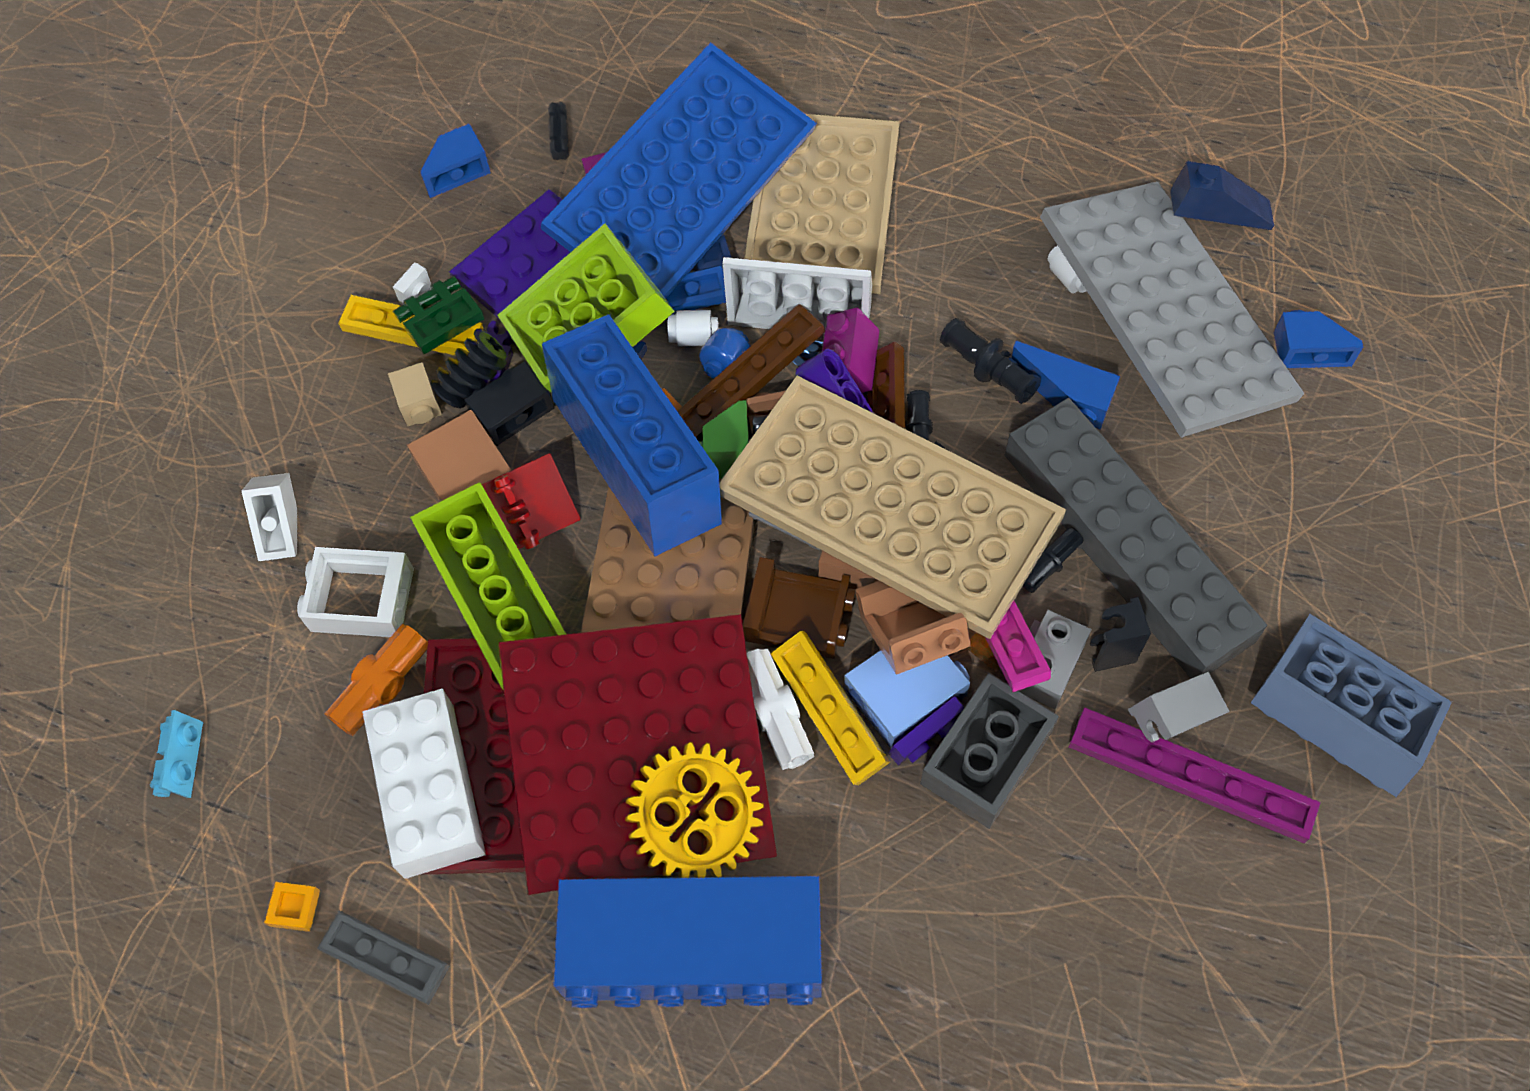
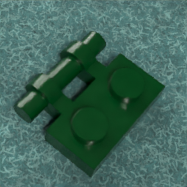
M455 276L443 282L441 280L436 281L430 285V290L416 298L413 295L403 300L404 305L393 310L399 323L403 322L407 333L424 355L485 319L482 310L465 288L460 289L461 286Z

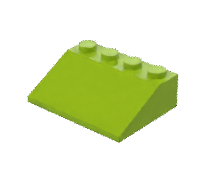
M603 224L500 312L498 317L542 385L551 392L542 343L609 314L633 347L675 311L606 224Z

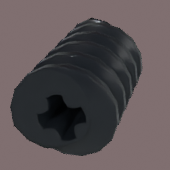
M477 328L474 331V336L478 342L467 338L464 344L468 351L457 348L454 353L458 360L448 358L445 364L449 370L439 367L436 370L439 380L433 379L430 382L437 395L452 407L464 408L466 406L465 399L471 396L476 389L479 390L485 387L488 380L496 376L497 370H502L507 364V355L501 344L482 329Z

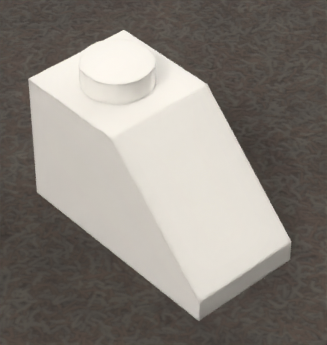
M289 473L253 477L242 489V495L258 561L295 557L297 555V505Z

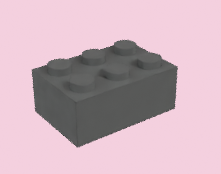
M988 673L923 769L920 784L990 829L1053 732L1059 716L1019 691L1012 692L1009 685Z

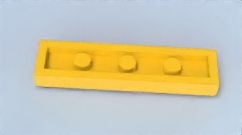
M355 295L350 296L338 322L342 331L418 347L407 333L403 322L399 323L393 313V310L401 305ZM477 323L432 351L455 355L454 352L457 348L468 351L464 342L467 338L477 342L474 331L477 328L484 331L482 323Z
M798 632L770 653L854 785H860L891 763L806 632Z

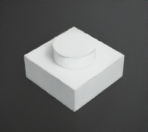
M414 263L393 286L401 306L404 305L403 300L413 295L416 298L431 289V281L426 268Z

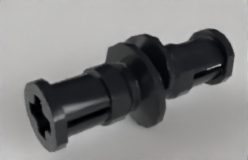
M954 318L943 329L940 343L945 347L951 346L962 354L966 361L975 364L974 377L979 382L984 383L993 380L999 386H1004L1015 395V400L1020 404L1029 401L1037 392L1041 378L1038 375H1030L1019 367L1018 363L1010 358L1011 354L1007 350L1001 352L1003 347L1002 339L995 338L988 343V340L968 329L965 321L960 318Z

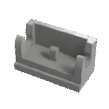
M1209 672L1153 694L1128 708L1131 716L1134 715L1144 736L1150 742L1159 739L1157 732L1153 728L1152 721L1156 723L1158 731L1167 740L1230 712Z

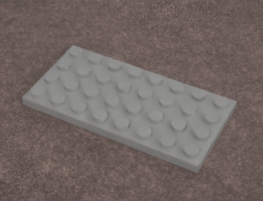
M1158 181L1044 208L1040 219L1180 437L1298 402L1304 395L1296 380L1184 218L1174 216L1172 201Z

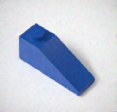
M1016 341L1011 358L1027 373L1038 375L1041 378L1037 392L1053 406L1070 398L1093 426L1101 430L1120 376Z

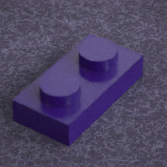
M954 696L898 741L888 754L898 766L907 758L913 764L931 749L927 742L935 735L939 734L942 739L946 737L958 716L965 709L964 706Z

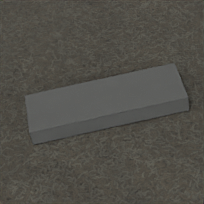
M340 910L317 948L427 1005L430 1004L450 967L447 963Z

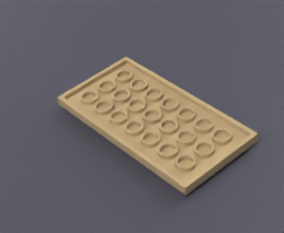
M799 376L795 377L719 483L721 497L947 617L962 613L966 618L967 627L988 639H991L1066 512V509Z

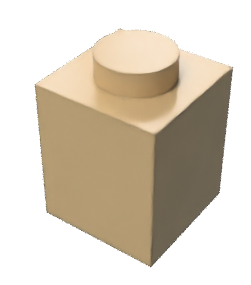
M423 362L388 373L399 409L407 426L423 424L434 417L442 415Z

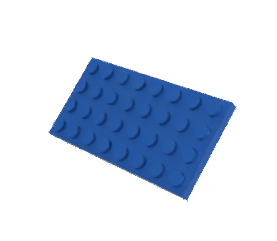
M710 42L541 222V230L572 252L603 224H606L666 299L814 131L817 123Z

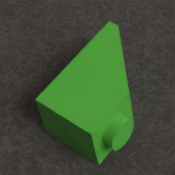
M747 401L736 402L703 426V441H699V443L719 470V479H723L748 444Z

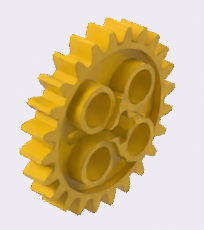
M688 743L685 745L684 755L681 756L677 748L673 746L668 749L669 761L660 754L653 757L656 770L648 766L641 768L643 776L647 779L646 782L635 780L631 784L640 795L639 797L626 799L627 804L637 808L636 813L625 817V821L638 824V829L630 833L629 838L642 837L644 843L636 852L642 854L651 851L653 855L648 864L650 868L656 866L661 861L665 863L663 869V876L665 877L670 876L676 868L679 869V878H688L691 871H694L695 878H705L706 869L709 870L714 878L721 877V864L731 871L737 868L733 858L734 855L743 859L749 857L748 851L743 846L744 842L752 844L758 842V838L749 831L750 828L763 825L761 820L752 817L753 811L763 808V804L752 802L750 796L756 794L760 788L759 786H746L745 782L751 776V771L740 775L736 772L740 763L739 758L728 764L724 762L726 756L725 749H721L713 757L710 756L709 744H704L699 754H696L693 744ZM687 771L695 772L701 779V789L696 794L686 791L683 787L682 777ZM714 782L718 783L719 789L699 811L703 819L691 821L677 841L672 843L669 837L690 814V810L686 806H692L700 802ZM719 798L726 799L732 804L733 815L729 821H723L715 814V803ZM661 803L668 804L674 810L675 820L670 827L660 825L655 818V809ZM692 831H699L706 837L707 847L701 855L693 853L688 847L687 841Z

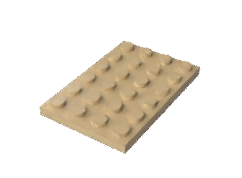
M806 114L817 123L814 131L754 198L744 259L869 270L872 275V293L880 294L899 121Z

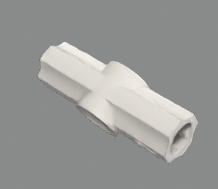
M756 649L747 653L759 727L762 732L767 733L782 770L799 767L813 758L814 752L800 723V713L789 686L783 684L769 650Z

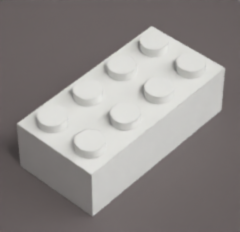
M439 689L363 711L393 868L406 879L486 855L453 704L444 690Z

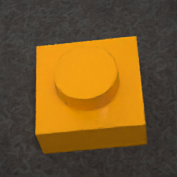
M275 882L265 924L269 927L310 932L320 890L314 886Z

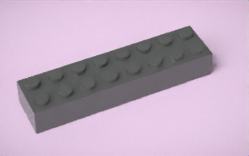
M1067 398L1009 434L1005 457L1038 496L1066 509L1061 524L1066 530L1074 528L1083 537L1084 541L1080 547L1127 603H1129L1130 599L1139 597L1150 631L1191 679L1207 672L1211 674L1257 642L1268 625L1070 398Z

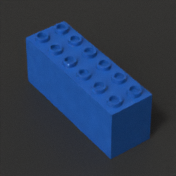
M608 314L542 343L553 401L654 557L721 525L719 470L611 316Z
M819 876L559 880L554 987L566 1001H572V1007L595 1008L598 1006V1001L615 1000L616 1007L624 1008L641 1006V1000H658V1006L680 1007L684 1005V1000L701 999L702 1006L710 1007L727 1005V999H744V1005L765 1006L770 1004V998H787L788 1005L813 1004V998H821L822 990Z

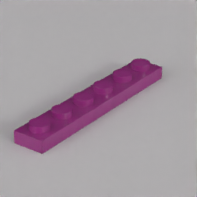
M1085 707L1069 745V748L1304 844L1310 839L1321 802L1160 737L1157 741L1150 742L1144 736L1142 730Z

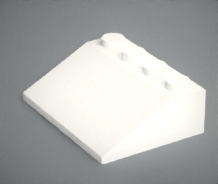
M723 258L728 325L771 329L798 304L802 305L823 324L824 329L826 328L827 315L858 307L868 318L870 317L872 275L869 270Z

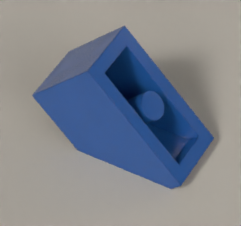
M470 124L438 136L420 171L430 198L491 173L485 151Z
M1303 310L1283 312L1273 332L1277 354L1287 368L1352 367L1363 349V343L1359 338L1320 311L1305 312Z

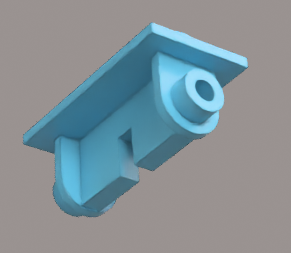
M172 710L171 716L166 717L165 723L160 724L161 734L157 753L164 755V758L156 760L153 780L150 782L154 796L169 797L170 792L186 798H191L203 721Z

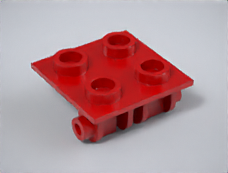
M550 453L481 484L518 550L523 547L531 549L539 544L540 539L581 520Z

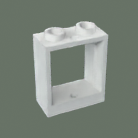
M315 547L313 559L308 561L306 565L305 576L307 585L305 594L301 595L298 600V616L310 632L391 637L404 622L414 568L406 553ZM333 572L385 575L377 617L324 613Z

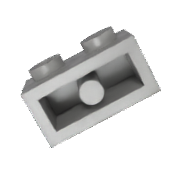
M1047 610L1042 622L1034 620L1030 632L1051 670V679L1019 690V692L1056 710L1092 629L1050 610Z

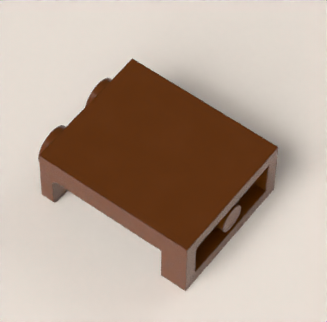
M760 557L743 622L745 642L778 648L798 632L803 631L807 633L822 657L835 659L837 646L845 647L849 624L843 623L845 611L852 612L855 601L856 589L850 588V575L843 574L841 582L776 570L774 559Z

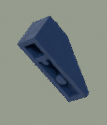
M1186 161L1170 190L1174 216L1272 230L1274 227L1270 200L1220 166Z

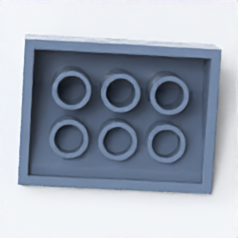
M1311 614L1306 618L1251 701V704L1262 710L1265 715L1281 722L1296 732L1302 739L1318 746L1333 756L1339 763L1352 768L1367 778L1373 785L1384 789L1395 797L1398 796L1422 768L1452 703Z

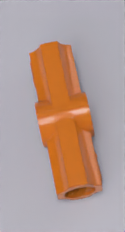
M401 624L375 655H367L357 664L351 675V683L324 713L326 717L345 733L354 736L365 723L363 711L376 708L380 704H388L398 695L404 685V676L427 650V640L410 626Z

